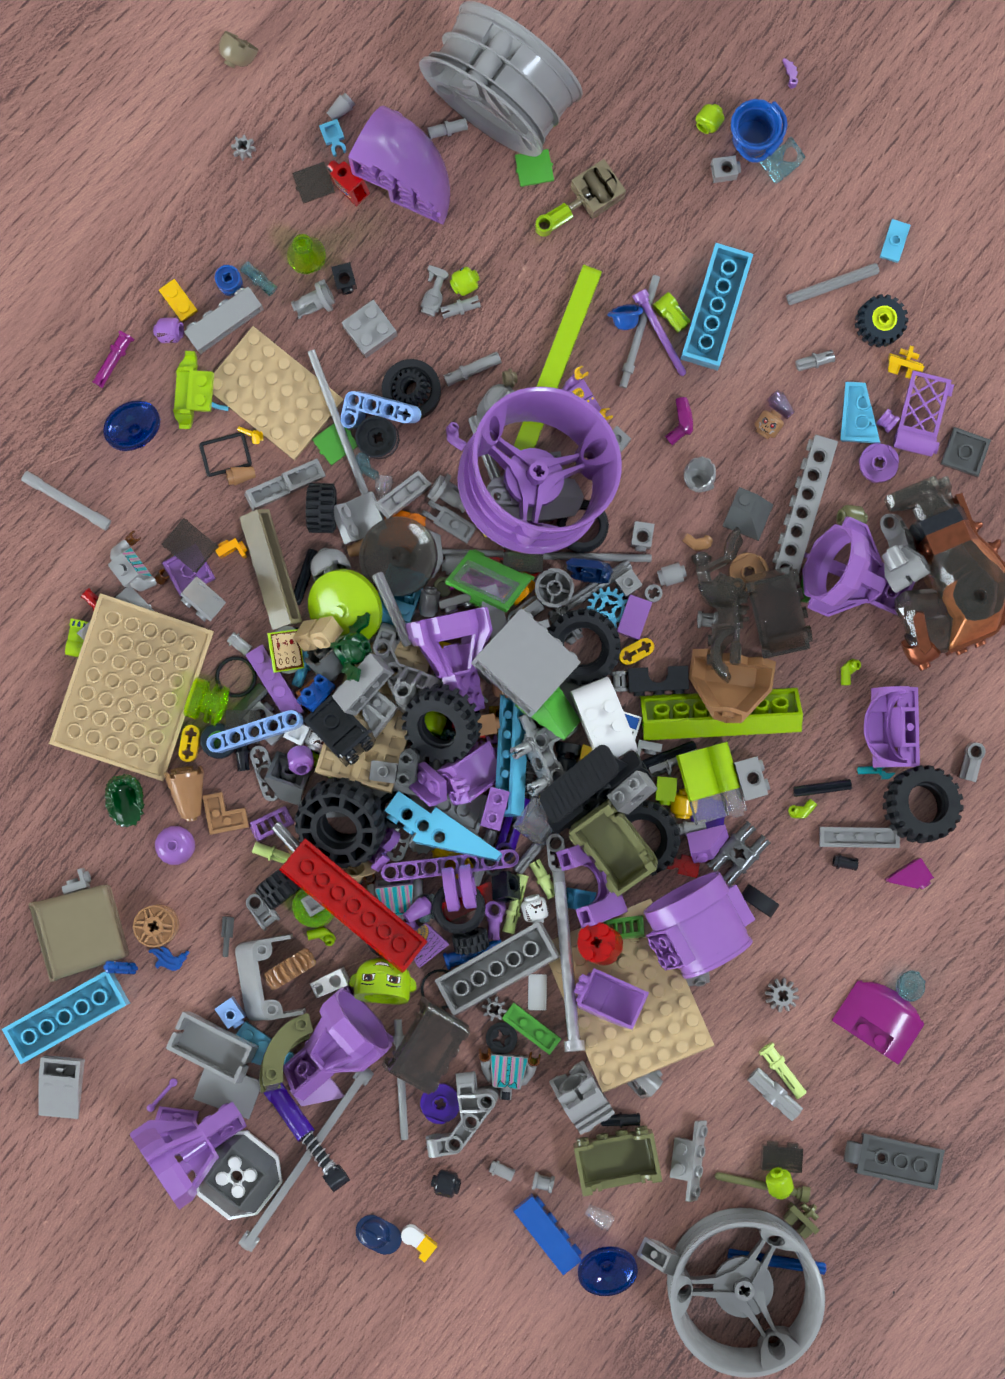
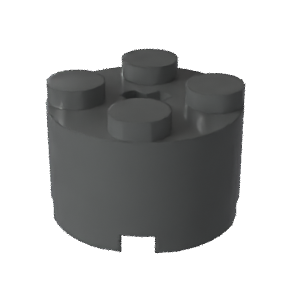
M318 647L316 650L307 651L308 658L305 657V662L316 675L321 674L330 682L337 679L344 666L340 664L341 661L335 655L333 648L319 649Z

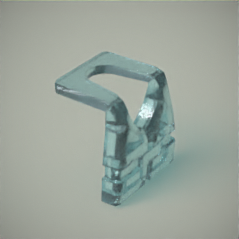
M789 137L784 145L778 147L771 157L768 156L760 164L768 171L772 181L777 184L784 179L783 177L786 178L801 165L805 155L794 139ZM791 146L794 147L798 154L796 161H784L785 151Z

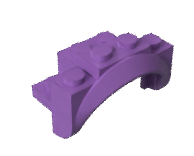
M892 686L871 688V702L864 718V736L868 748L873 755V768L920 766L918 687Z

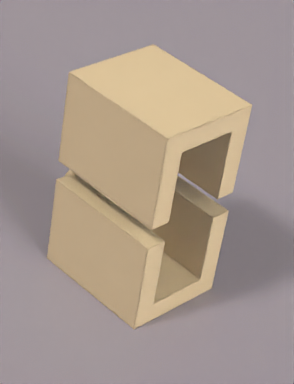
M330 616L319 618V620L303 621L293 638L303 651L316 650L318 647L319 649L330 647L331 643L335 642L343 630L334 617Z

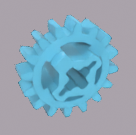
M607 587L606 592L600 588V594L595 592L592 594L594 600H588L592 605L587 606L586 609H593L603 613L617 628L616 623L620 624L628 599L623 600L624 593L618 595V589L616 588L613 592L610 591V587ZM608 596L615 597L617 601L609 600ZM600 598L601 606L595 609V603ZM605 604H608V606H614V608L611 609V613H608V611H602V609L605 608ZM621 608V613L616 619L614 613L617 609Z

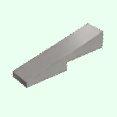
M314 459L282 473L279 477L246 490L244 495L253 512L309 485V483H314L324 478L326 475L318 459Z

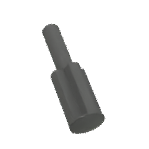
M232 916L222 917L223 957L229 956L230 938H233L234 917Z

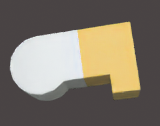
M413 1224L406 1225L402 1230V1241L420 1251L418 1258L425 1263L437 1248L438 1243Z

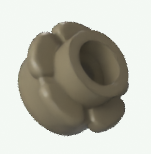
M510 368L508 371L502 372L504 386L513 388L518 381L516 372H512Z

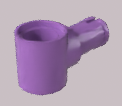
M490 901L485 905V914L488 921V939L500 940V922L503 921L506 905L503 902ZM493 904L499 907L497 915L492 912Z

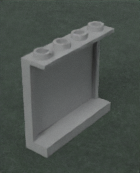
M522 608L471 662L474 667L529 717L535 714L581 663L575 653L568 651L558 638H554L549 634L544 625L538 624L533 619L532 614L524 611Z

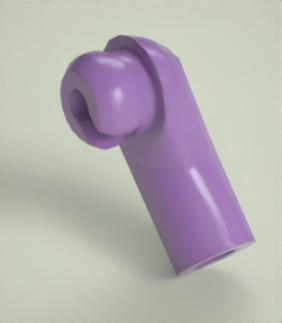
M451 422L446 427L447 441L460 451H463L467 443L459 438L458 424Z

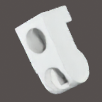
M342 967L310 983V986L316 998H319L349 985L350 978L345 967Z

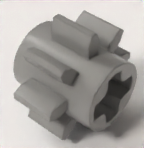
M245 135L239 139L235 137V144H231V148L236 150L233 153L234 157L239 155L242 161L247 157L252 159L251 153L256 151V148L251 146L254 143L253 139L247 140ZM243 145L244 147H247V149L244 150L240 147Z
M498 996L493 1001L487 998L488 1005H482L483 1008L487 1009L483 1015L487 1016L489 1014L491 1021H493L494 1017H498L501 1020V1012L506 1013L507 1011L502 1009L505 1001L498 1002ZM491 1004L494 1006L499 1005L498 1013L489 1011Z

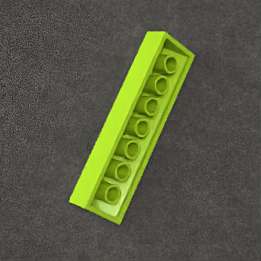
M798 688L772 689L767 697L742 723H724L713 719L698 693L640 696L643 740L802 732L803 712Z

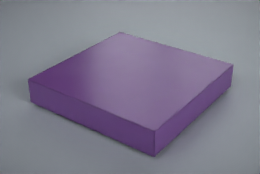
M197 544L162 562L179 595L196 576L205 584L216 579Z

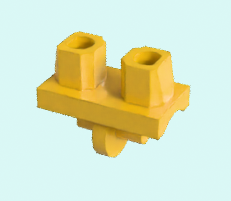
M911 345L908 350L901 348L899 354L904 355L905 358L892 353L888 356V372L898 375L901 365L906 366L908 369L905 377L908 379L911 378L913 370L923 372L925 366L922 363L910 360L911 358L916 360L919 358V354L913 352L914 346Z

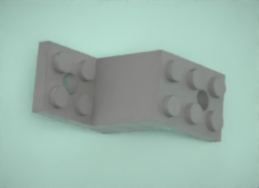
M496 585L480 589L500 599ZM468 594L438 601L441 612L446 611V614L455 613L458 611L457 608L465 606V609L476 606L470 603L471 596ZM482 601L481 607H487L493 629L490 635L492 640L507 624L504 611ZM548 619L537 622L544 625L547 630L550 629Z

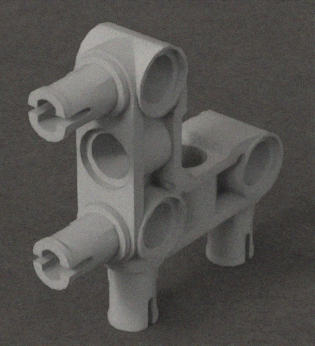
M523 714L518 718L525 731L524 740L521 744L512 747L510 752H517L512 755L514 759H519L525 754L528 755L538 780L528 784L527 790L532 788L533 790L529 791V794L535 796L564 774L563 767L558 762L553 751L554 742L563 739L554 735L553 732L544 726L537 728L533 719L527 714ZM577 725V727L568 735V737H570L572 734H574V733L577 731L578 725Z

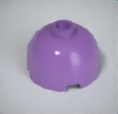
M170 826L158 834L155 841V850L163 862L169 865H180L187 862L194 853L195 840L187 829L181 826Z

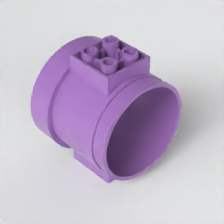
M719 871L705 874L681 885L653 902L643 912L653 930L646 937L649 940V946L658 957L659 964L665 971L679 968L684 979L697 977L727 963L744 952L753 942L747 934L745 926L753 922L755 918L737 885L727 886Z

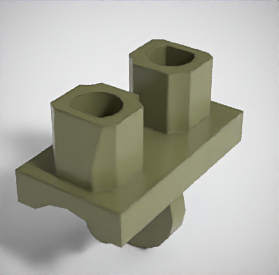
M792 1202L787 1205L789 1209L783 1218L791 1226L800 1219L803 1224L796 1231L804 1239L812 1233L816 1235L820 1231L809 1219L811 1217L816 1221L819 1218L815 1213L817 1209L815 1204L808 1206L804 1202L800 1206L805 1211L804 1213Z

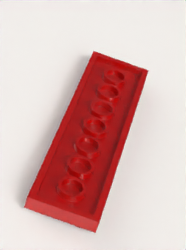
M306 838L279 869L401 973L405 972L428 942Z

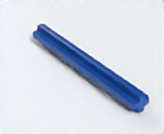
M729 1249L727 1258L740 1255L747 1256L750 1252ZM759 1253L756 1259L761 1261L764 1254ZM772 1255L768 1265L769 1267L803 1271L800 1260L795 1258ZM815 1262L820 1274L824 1275L826 1273V1264Z

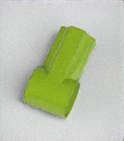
M563 203L547 214L540 215L536 220V233L542 237L549 236L553 230L573 219L574 216L568 205ZM546 222L549 224V228L542 229L539 227V224Z
M667 292L653 304V308L679 333L691 321L678 307L679 304L672 294Z

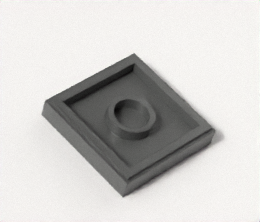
M953 427L940 465L979 477L991 440Z

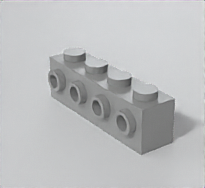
M249 287L240 288L230 300H223L217 309L206 312L202 316L203 319L198 322L194 321L186 327L187 330L184 332L200 355L264 310Z

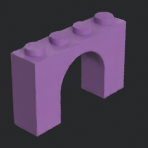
M576 845L558 851L556 854L562 871L582 865L589 868L597 879L598 894L596 899L588 905L575 909L581 927L593 926L628 912L622 894L617 897L615 893H611L605 885L607 883V875L597 869L594 864L596 861L592 856H588L584 852L583 846Z

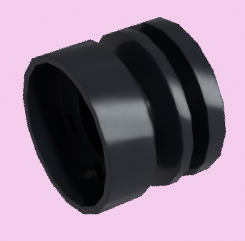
M380 416L368 417L363 420L357 427L355 434L356 444L360 451L374 459L390 457L398 449L400 442L396 426ZM381 433L383 441H379L376 444V439H374L375 435L379 436Z

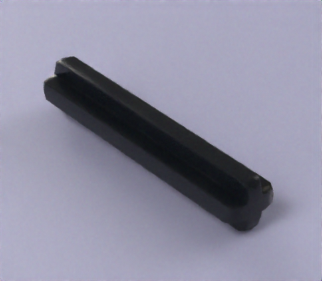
M309 548L306 553L293 591L297 605H301L311 576V561L318 553L317 550Z
M690 741L642 761L647 769H649V767L662 763L667 759L670 760L677 755L695 750L697 747L694 741Z
M850 779L794 786L793 794L795 797L851 790L852 783Z

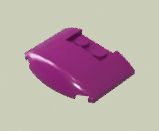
M857 980L832 1018L833 1022L898 1065L924 1026L923 1020L921 1021L916 1009L899 993L875 982H862V980Z

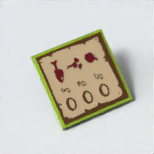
M298 629L267 633L273 673L304 668L302 648L293 638Z

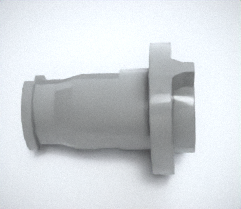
M324 279L315 283L316 290L302 296L297 301H291L293 310L297 311L299 319L322 308H325L327 312L333 310L332 305L335 304V299Z
M448 473L445 476L439 475L427 497L433 502L440 498L452 507L460 509L463 513L465 508L460 498L459 489L450 482L452 476Z

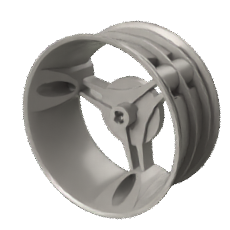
M465 1L460 5L459 14L452 31L446 32L442 37L443 47L441 50L431 52L429 56L423 57L419 62L424 78L436 93L458 114L495 141L527 156L537 157L542 153L543 144L548 133L553 127L558 125L564 111L573 103L578 102L583 95L581 85L576 76L564 61L542 40L507 15L475 1Z
M743 1207L714 1212L689 1228L674 1250L681 1255L676 1265L674 1276L667 1274V1291L672 1318L685 1346L708 1367L735 1377L752 1378L766 1376L779 1372L796 1362L815 1340L825 1311L823 1280L802 1237L779 1217L762 1210ZM742 1227L758 1228L761 1237L747 1256L740 1255L727 1259L719 1266L715 1274L690 1276L685 1268L693 1252L710 1237L728 1229ZM765 1242H767L770 1246L762 1260L759 1261L756 1258ZM776 1248L795 1251L800 1260L805 1278L803 1303L790 1327L775 1326L767 1309L774 1290L773 1279L767 1267ZM688 1284L685 1290H680L684 1285ZM692 1284H713V1288H693ZM744 1285L748 1291L744 1292L740 1287ZM692 1296L716 1298L717 1303L728 1314L741 1318L749 1317L761 1333L757 1346L749 1348L731 1347L718 1343L706 1336L697 1328L686 1311ZM760 1312L763 1313L771 1327L765 1331L756 1317ZM773 1335L779 1337L776 1343H770L768 1341L769 1338Z

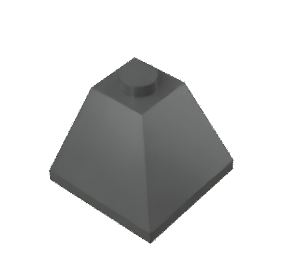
M739 487L722 527L759 541L773 504L758 494Z
M277 751L264 780L280 800L299 806L312 770L305 775L291 772L288 766L287 754Z

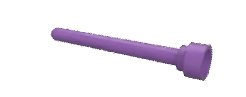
M644 289L632 296L635 303L642 306L678 374L684 376L686 370L648 302L649 294L647 290Z

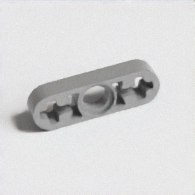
M256 746L251 750L250 758L263 797L268 801H276L279 799L276 794H274V798L271 795L267 796L266 792L269 791L268 785L263 786V782H267L260 776V771L263 768L269 769L272 763L269 752L263 746ZM259 749L260 752L265 753L262 759L263 762L268 761V765L257 767V764L261 763L259 758L254 757L257 754L256 750Z

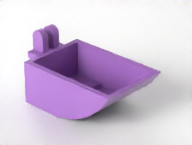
M489 740L470 749L461 760L458 758L455 763H450L449 761L437 770L438 774L446 780L447 793L453 806L471 802L496 784L497 755Z
M595 968L587 976L582 974L574 990V993L578 994L576 999L578 1008L610 1023L633 1030L649 992Z

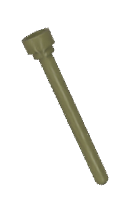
M721 1172L715 1173L716 1180L768 1191L767 1184L764 1181ZM802 1186L794 1188L790 1195L795 1196L800 1202L808 1203L811 1187Z

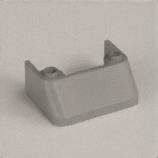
M293 933L242 942L235 949L245 1014L252 1021L275 1020L303 1015L306 1012V1008L283 1012L279 1001L275 999L264 1001L258 961L265 960L271 956V942L291 939L294 937Z

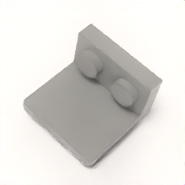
M373 491L346 503L334 506L335 522L344 544L356 542L387 528L382 513L375 507L377 500Z

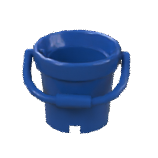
M761 99L745 101L736 108L731 118L732 141L736 150L746 160L754 163L764 161L768 156L771 157L781 145L788 126L784 111L777 102L769 103Z

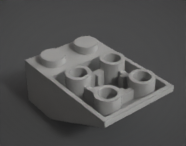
M197 576L180 594L182 596L181 601L187 607L193 606L197 609L196 615L204 622L207 619L211 621L226 604L218 594Z
M50 1055L41 1057L39 1068V1115L79 1119L85 1059Z

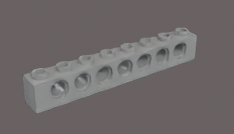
M816 434L813 439L808 440L806 450L809 451L808 456L802 460L800 469H803L802 476L797 477L795 488H798L796 496L792 495L789 506L792 509L790 514H786L783 524L786 525L784 533L781 532L778 544H781L779 552L775 551L772 562L775 563V566L768 573L767 581L770 588L790 594L794 591L838 444L836 440ZM813 454H821L823 457V461L816 462L813 458ZM808 472L816 473L817 480L811 481L808 478ZM802 491H809L812 495L811 499H804ZM803 509L806 512V517L803 519L799 518L796 511ZM791 528H798L800 530V537L792 536ZM787 546L794 548V556H788L785 553ZM781 565H786L789 568L788 575L780 573L779 568Z

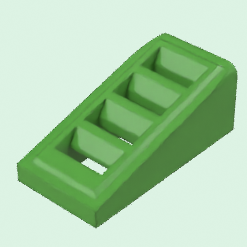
M643 915L604 921V924L608 926L614 925V929L617 932L618 924H621L622 934L620 935L622 939L645 938ZM626 923L630 925V933H626ZM633 923H637L638 925L637 932H634Z

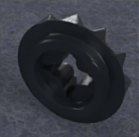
M506 1022L493 1024L486 1033V1043L494 1053H509L517 1044V1032ZM499 1030L503 1035H510L505 1039V1046H503L501 1041H493L499 1037Z

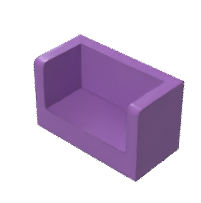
M629 595L617 629L618 633L638 641L652 602Z

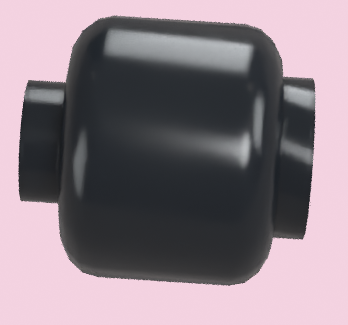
M441 1169L437 1175H433L431 1187H434L436 1195L453 1198L455 1194L458 1195L461 1179L456 1172Z

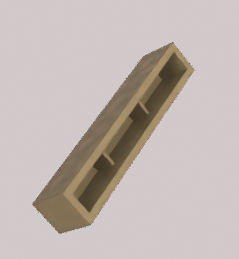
M269 509L255 510L239 517L272 629L277 630L283 626H292L302 622Z

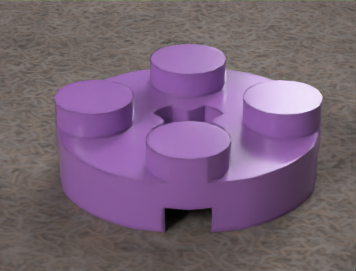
M874 443L868 446L859 458V468L862 475L872 483L886 482L898 470V454L889 445ZM875 458H877L878 460L882 459L884 461L882 463V468H880L879 466L876 467L874 465Z

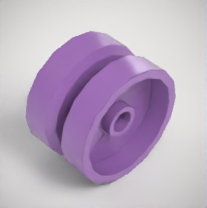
M470 864L459 866V879L456 878L455 870L452 867L442 868V880L448 912L460 909V897H462L466 909L477 907L476 884L474 876H472Z

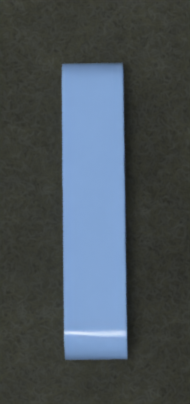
M289 710L211 735L207 739V747L212 752L223 753L293 731L303 725V716L299 712ZM295 714L297 722L294 725H290L289 717ZM276 720L278 723V728L275 731H272L270 729V724L272 721ZM257 726L259 728V734L256 737H253L251 734V730L253 729V727ZM236 732H238L240 734V740L239 742L234 743L232 737ZM219 738L222 744L220 748L216 749L214 741Z

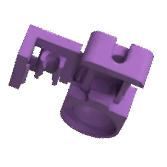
M387 828L385 838L380 847L369 860L373 863L371 868L377 872L390 860L386 853L390 852L399 842L400 833L398 831Z

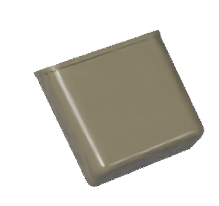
M99 885L29 903L50 982L104 965L107 961L125 958L129 955V949L110 885Z

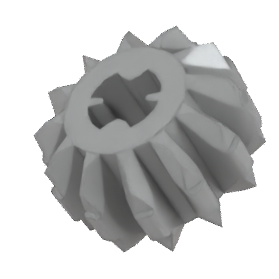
M782 978L781 984L778 979H774L776 986L774 987L769 983L768 987L772 991H765L766 995H771V997L766 999V1002H773L770 1006L772 1009L778 1005V1012H782L783 1006L787 1012L790 1011L788 1004L795 1007L796 1004L792 999H799V996L793 995V993L798 991V988L791 989L794 983L790 981L786 985L787 981L785 978ZM785 990L786 998L779 1000L778 992Z

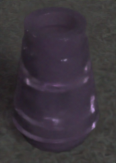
M777 390L767 399L769 406L785 417V419L794 414L795 411L784 392L781 393Z

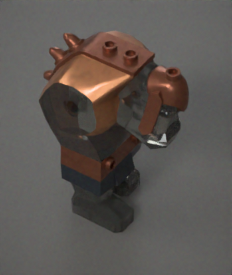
M932 476L891 493L884 498L889 512L913 511L917 521L910 526L909 532L916 540L919 550L917 552L925 557L930 566L931 573L924 577V582L928 589L903 591L894 600L895 611L902 619L906 632L904 640L900 642L907 659L913 665L918 666L920 671L930 668V662L938 659L941 653H945L946 656L956 653L959 656L968 652L967 648L971 646L978 648L987 644L986 640L996 635L1001 627L1005 625V561L998 555L1001 539L987 543L978 535L979 529L983 527V523L972 520L963 493L956 494L953 498L951 493L952 484L948 476L938 480L936 476Z

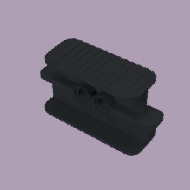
M599 745L541 793L540 802L549 818L548 823L552 831L559 834L566 828L570 829L571 825L608 800L607 795L636 770L647 773L653 781L638 753L630 751L619 759L612 754L608 746Z

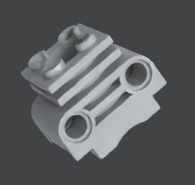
M582 1060L569 1071L570 1076L567 1077L566 1074H563L549 1081L564 1111L580 1134L591 1131L594 1126L602 1121H607L615 1114L605 1094L602 1093L594 1076Z

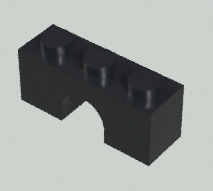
M688 665L668 666L667 677L661 683H656L650 679L648 667L627 669L628 692L633 693L634 697L645 696V692H653V696L665 695V691H673V695L685 694L684 690H689Z

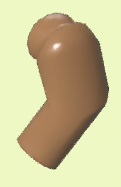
M687 534L682 541L695 551H701L710 548L713 539L709 535L695 539L690 534Z

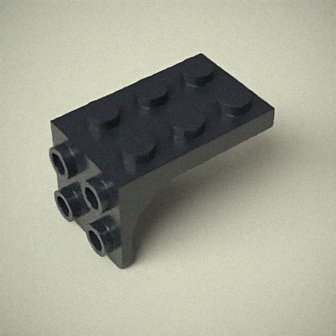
M332 695L303 719L308 727L345 767L349 764H355L359 760L360 754L364 751L368 752L375 745L376 739L370 729L367 730L354 715L345 713Z

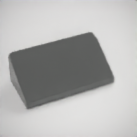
M258 683L237 704L233 712L240 720H244L243 717L259 701L262 702L269 692L261 683Z

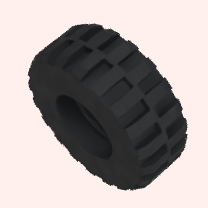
M334 777L328 778L327 782L320 781L308 791L296 812L295 821L297 823L295 824V830L299 834L298 839L300 843L306 838L340 868L357 867L362 862L366 863L380 847L388 827V820L385 818L387 813L384 811L385 807L381 806L382 801L380 798L372 793L373 790L369 787L366 788L361 785V782L356 780L351 781L349 778L342 777L337 779ZM340 812L345 814L354 822L357 832L353 834L338 832L329 824L326 813Z

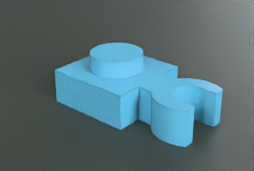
M338 119L319 125L326 145L332 144L331 151L333 156H337L335 150L339 147L346 153L345 144L340 142V140L345 138Z

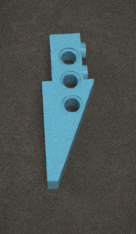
M399 791L384 810L389 814L387 818L393 823L397 824L398 821L404 825L403 829L412 836L416 833L413 838L416 844L497 862L503 856L501 852L435 807L432 813H429ZM407 810L412 811V818L404 820L403 813ZM428 822V829L426 831H420V823ZM444 833L445 840L437 843L435 841L436 835Z

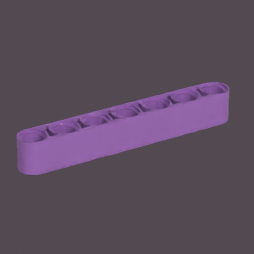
M513 849L498 850L503 856L493 866H487L483 858L465 854L397 862L385 865L381 870V875L388 882L442 876V868H445L447 860H453L456 863L454 870L458 874L459 866L465 865V859L468 857H472L476 861L475 867L471 869L472 872L510 868L518 863L519 856ZM511 852L515 855L516 860L514 863L508 864L505 862L504 856L506 853ZM433 862L436 865L434 873H428L425 870L426 863ZM409 864L414 865L416 868V873L413 876H409L405 872V868ZM388 867H393L396 870L394 878L386 876L385 871Z

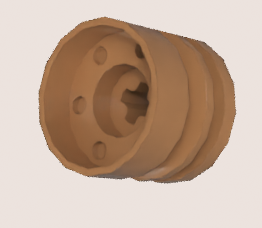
M156 904L147 906L135 916L133 932L137 940L145 946L153 948L163 946L172 941L177 935L180 925L179 919L175 911L167 905ZM157 922L156 925L159 929L153 931V927L150 924Z

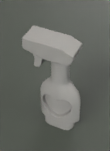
M429 265L428 282H431L434 276L436 280L433 288L424 294L420 307H422L421 313L434 317L435 313L439 312L443 300L440 289L443 281L449 278V274L443 269Z

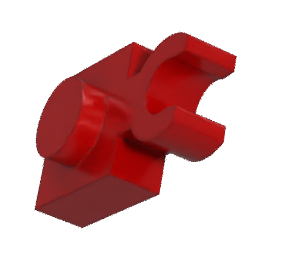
M681 854L680 860L675 857L673 864L666 869H674L676 867L678 868L677 874L697 878L700 863H693L692 856Z

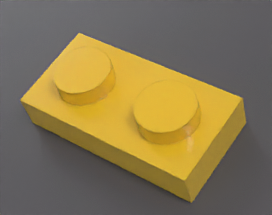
M175 279L159 289L182 323L198 312Z

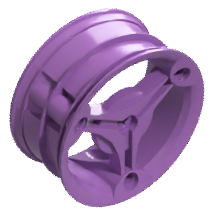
M551 387L520 389L498 400L483 416L476 432L467 442L458 466L457 479L460 498L472 522L495 543L521 553L544 554L555 552L570 546L580 539L589 530L595 519L609 506L620 483L622 470L621 453L616 436L606 419L584 399L568 391ZM523 421L540 422L555 427L568 435L578 445V448L574 455L555 458L547 451L537 448H528L520 451L500 436L504 426ZM489 454L505 470L504 482L509 494L519 502V519L506 512L488 492L479 471L478 457ZM576 463V466L562 470V466ZM576 473H581L587 479L592 480L591 499L581 519L565 527L538 523L541 507L552 503L558 497L563 488L564 479ZM528 507H533L531 521H526Z

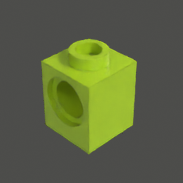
M657 776L655 800H658L661 805H671V802H675L677 778Z

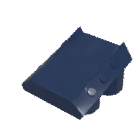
M571 558L566 561L567 569L571 571V578L581 582L606 584L610 582L611 574L614 572L610 564L601 561Z

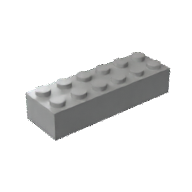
M537 922L437 978L435 982L453 1016L559 959L560 954L543 923Z

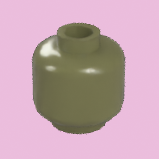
M845 505L837 513V523L842 526L847 516L864 524L868 520V516L861 506Z

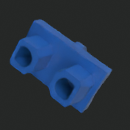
M317 674L314 682L300 692L301 695L297 699V703L313 712L336 688L335 684L321 674Z

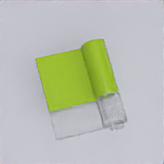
M728 742L676 756L695 825L732 815L733 818L744 816V811H747Z

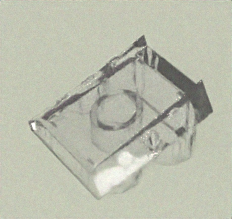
M538 795L533 796L513 825L518 832L537 846L547 845L546 840L553 832L548 823L549 818Z

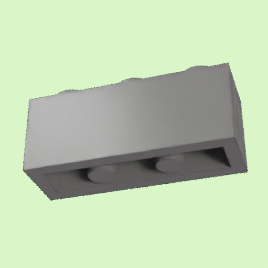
M372 653L367 655L364 661L357 667L361 669L359 682L346 680L332 695L345 713L356 716L394 674L393 670L381 656Z

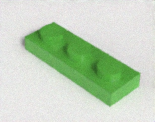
M514 1002L502 1017L505 1022L549 1055L561 1040L557 1034Z

